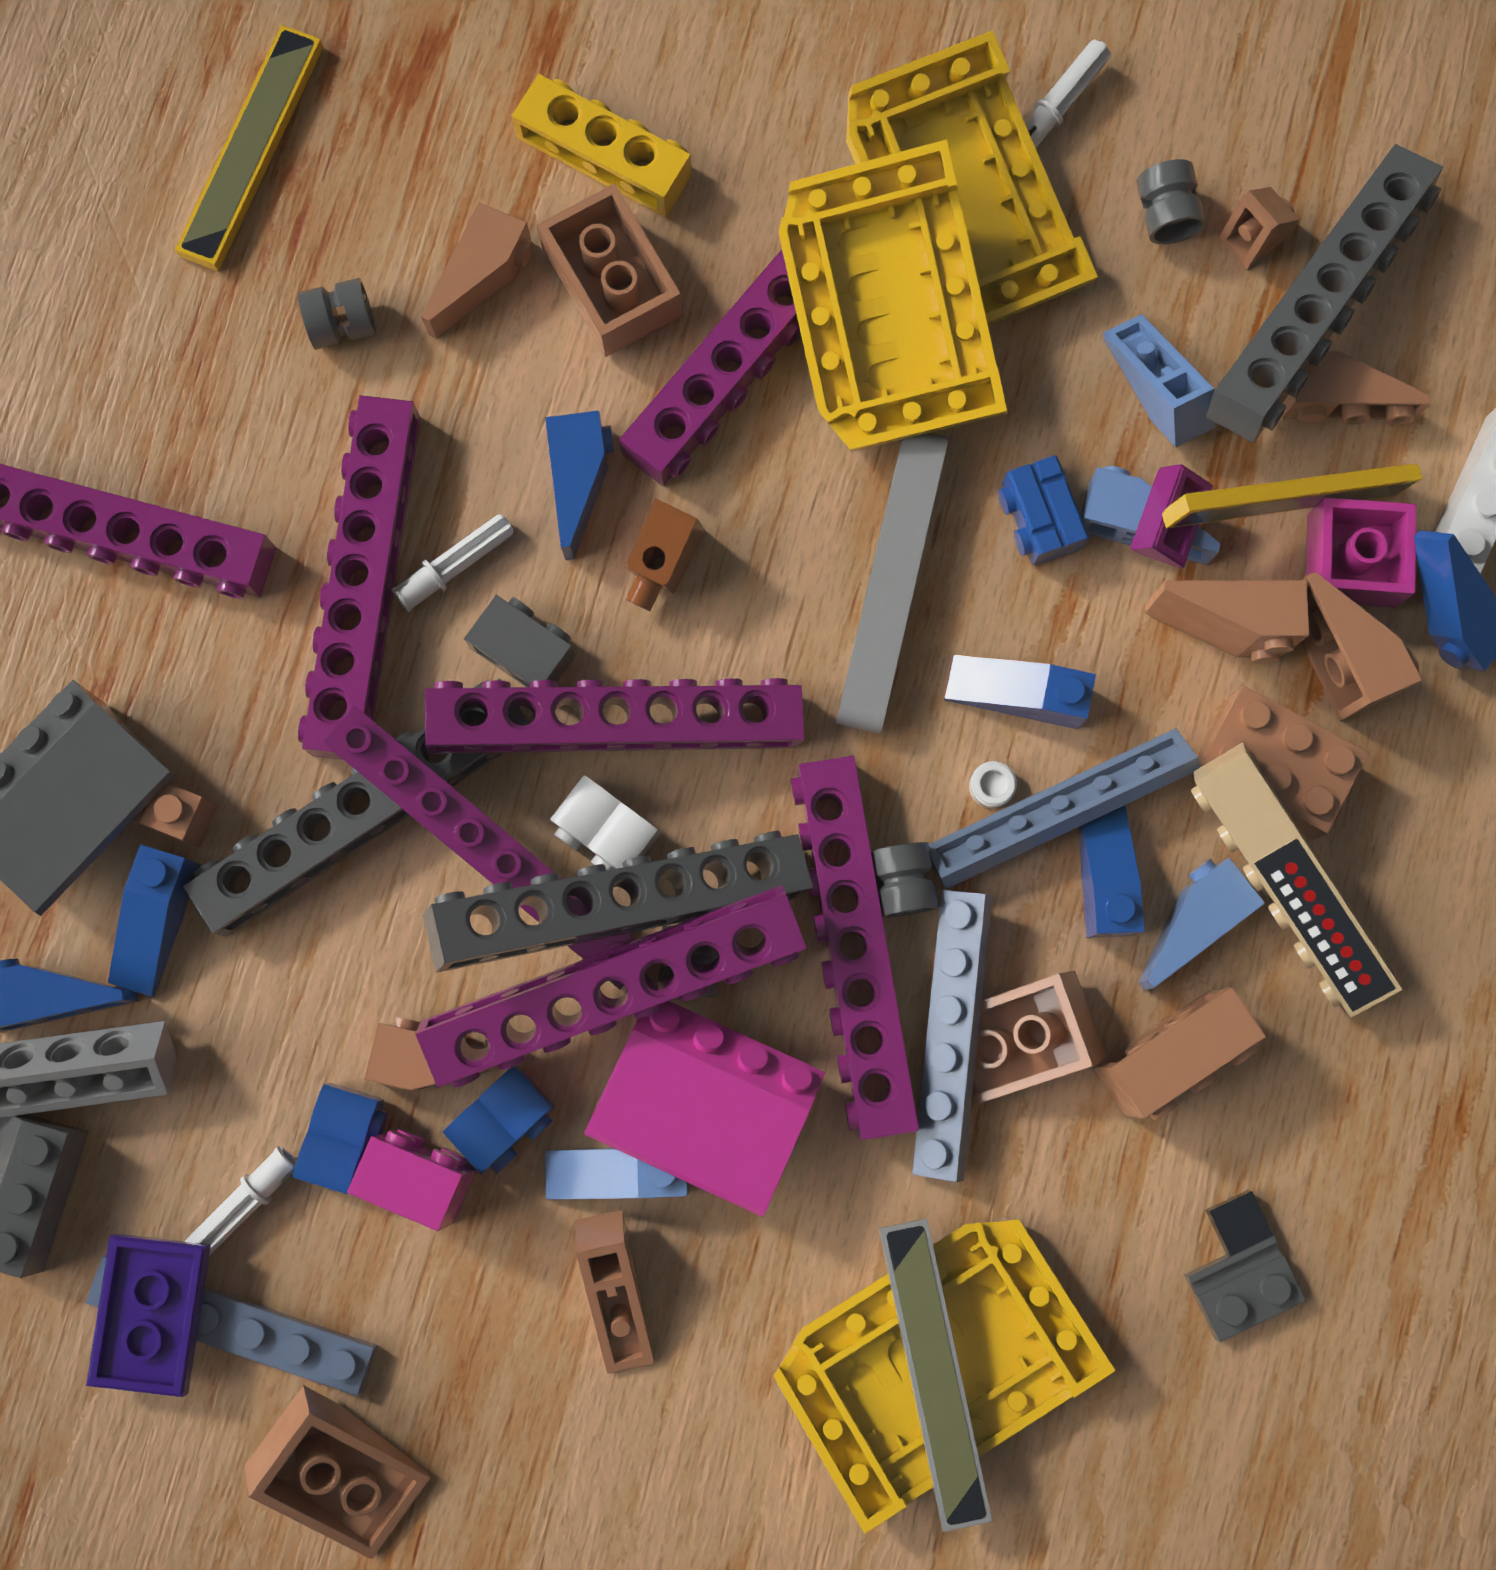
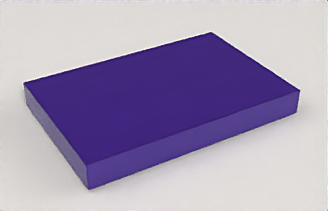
M123 1234L110 1235L86 1386L184 1397L189 1394L211 1244Z

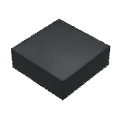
M1246 1190L1205 1210L1225 1253L1229 1256L1273 1236L1252 1191Z

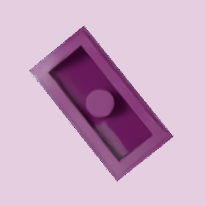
M1183 464L1161 467L1156 474L1134 535L1131 549L1138 554L1179 569L1184 568L1200 524L1166 528L1162 513L1183 495L1211 491L1213 485Z

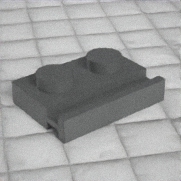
M1274 1235L1232 1256L1226 1254L1184 1274L1194 1292V1297L1215 1340L1218 1342L1229 1339L1306 1301L1285 1257L1281 1254L1276 1244L1277 1240Z

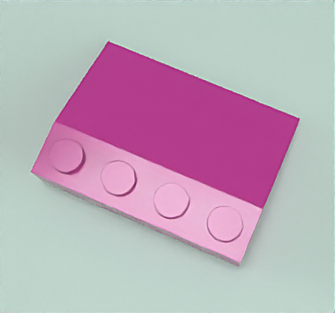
M671 1001L661 1003L662 1008L656 1013L638 1018L584 1134L763 1217L826 1072Z

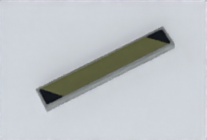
M923 1218L880 1227V1238L943 1532L993 1522L928 1220Z

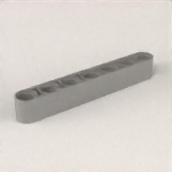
M927 433L902 439L836 724L881 734L946 453L948 437Z

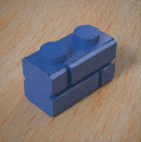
M1054 455L1036 461L1031 465L1027 464L1012 469L1006 473L1001 484L1002 488L998 490V496L1004 513L1006 515L1013 514L1018 526V529L1014 531V538L1022 556L1029 555L1032 565L1037 566L1052 561L1057 557L1078 552L1085 547L1090 537L1058 456Z

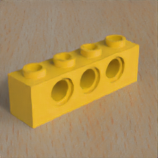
M538 73L512 114L517 139L607 187L616 184L622 195L665 218L692 177L691 154L680 143L672 139L665 141L650 133L639 121L634 119L627 121L612 113L610 108L597 99L588 100L576 94L562 80L554 79L552 81ZM564 120L575 121L573 124L568 126L560 125V123ZM608 139L613 141L607 146L597 145L601 140ZM641 159L651 161V163L646 166H637L634 164L636 161Z

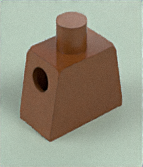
M655 498L625 568L637 576L626 597L628 602L650 612L661 589L674 594L706 533V530L696 517ZM664 556V565L657 570H653V561L658 557Z

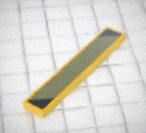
M281 24L177 243L175 251L179 257L218 272L220 271L323 51L324 46L320 38Z
M1413 463L1188 493L1167 507L1162 516L1165 527L1173 528L1314 508L1323 498L1373 500L1395 497L1423 480L1419 464L1415 465Z

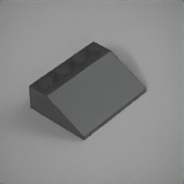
M72 680L58 693L48 706L27 727L22 729L18 736L0 754V880L33 912L40 916L175 776L107 704L75 680Z

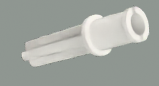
M1095 39L1090 41L1044 99H1038L1033 104L1034 111L1025 120V125L1031 135L1035 148L1039 146L1052 128L1061 126L1063 123L1062 116L1110 59L1111 52L1103 41L1099 42Z
M496 515L431 563L424 560L422 562L424 567L396 587H392V593L409 613L412 611V608L437 590L441 589L443 592L447 590L445 584L511 537L514 532L512 526L503 515Z
M277 1146L274 1152L251 1175L244 1174L241 1177V1185L185 1242L211 1244L210 1256L261 1204L268 1205L271 1202V1194L294 1172L296 1158L285 1148Z

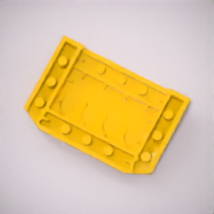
M993 30L852 85L848 95L846 143L855 164L938 141L948 140L959 198L988 325L1090 284L1098 277L1081 236L1074 238L1016 104L1006 80L1010 69Z
M948 140L938 141L791 181L785 214L781 219L778 231L817 408L821 416L849 450L854 452L1007 414Z
M1019 1219L965 1224L933 1244L979 1457L1071 1397L1075 1398L1115 1372L1114 1367ZM886 1274L804 1326L773 1376L864 1534L907 1507L908 1503L933 1488L889 1275Z

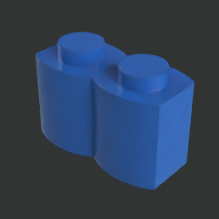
M516 1065L498 1078L443 1133L480 1175L486 1173L490 1168L498 1174L518 1155L513 1147L525 1135L533 1141L553 1122L548 1114L556 1106L525 1072Z
M334 1083L323 1084L311 1116L308 1132L296 1161L293 1178L348 1195V1188L371 1136L381 1135L384 1131L388 1118V1112L382 1110L384 1099Z

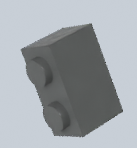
M497 594L464 638L472 651L525 687H530V682L537 680L558 681L576 656L572 646L569 644L571 637L566 632L550 622L546 627L542 626L532 619L534 612L524 603L514 597L507 602Z

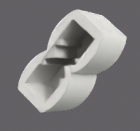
M585 775L550 819L559 827L554 834L556 837L575 851H577L581 844L596 854L591 863L594 865L604 864L606 871L623 868L622 863L624 861L645 856L661 834L657 828Z

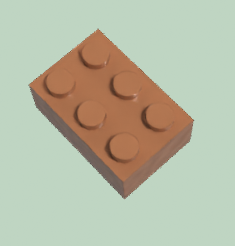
M616 184L537 224L544 253L605 357L683 316L681 294Z
M1243 685L1228 697L1197 757L1200 767L1243 742L1307 840L1311 841L1328 834L1369 752Z
M1232 987L1207 991L1108 1057V1061L1098 1064L1093 1069L1124 1116L1142 1119L1151 1117L1155 1121L1178 1106L1174 1099L1182 1093L1191 1090L1195 1094L1214 1083L1218 1079L1214 1072L1229 1063L1235 1067L1254 1056L1258 1052L1254 1045L1266 1036Z

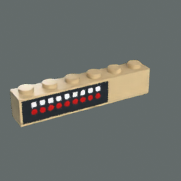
M1243 742L1195 770L1193 774L1197 786L1192 788L1191 792L1206 814L1214 810L1223 824L1217 828L1220 837L1231 852L1239 849L1249 863L1242 867L1247 878L1256 891H1260L1263 888L1266 889L1274 901L1268 907L1282 930L1291 927L1300 940L1294 944V947L1306 967L1310 969L1316 965L1325 978L1319 984L1332 1006L1336 1007L1342 1004L1351 1018L1400 992L1402 987L1395 972Z

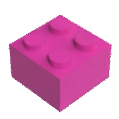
M1323 498L1307 514L1305 577L1314 572L1318 573L1358 605L1397 607L1415 594L1416 549L1414 536L1416 535V504Z
M399 1128L397 1132L389 1130L387 1134L371 1136L347 1193L435 1231H440L454 1224L477 1170L466 1165L468 1160L461 1153L442 1147L441 1150L434 1149L433 1151L422 1146L425 1141L423 1137Z

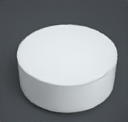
M997 761L981 764L974 771L969 781V791L973 800L978 805L988 809H997L1006 805L1013 798L1017 788V780L1013 771L1007 765Z

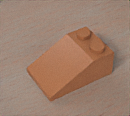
M1314 572L1303 579L1307 583L1309 636L1301 644L1340 721L1383 703L1422 681L1418 673L1419 663L1412 650L1405 647L1398 635L1318 573Z
M1306 580L1164 581L1144 604L1145 614L1235 657H1251L1252 663L1255 664L1279 662L1280 657L1293 651L1295 646L1309 636Z
M1076 971L1058 973L982 1001L971 1106L1108 1061Z
M304 1385L244 1466L249 1498L370 1559H373L430 1479L429 1472L345 1407Z

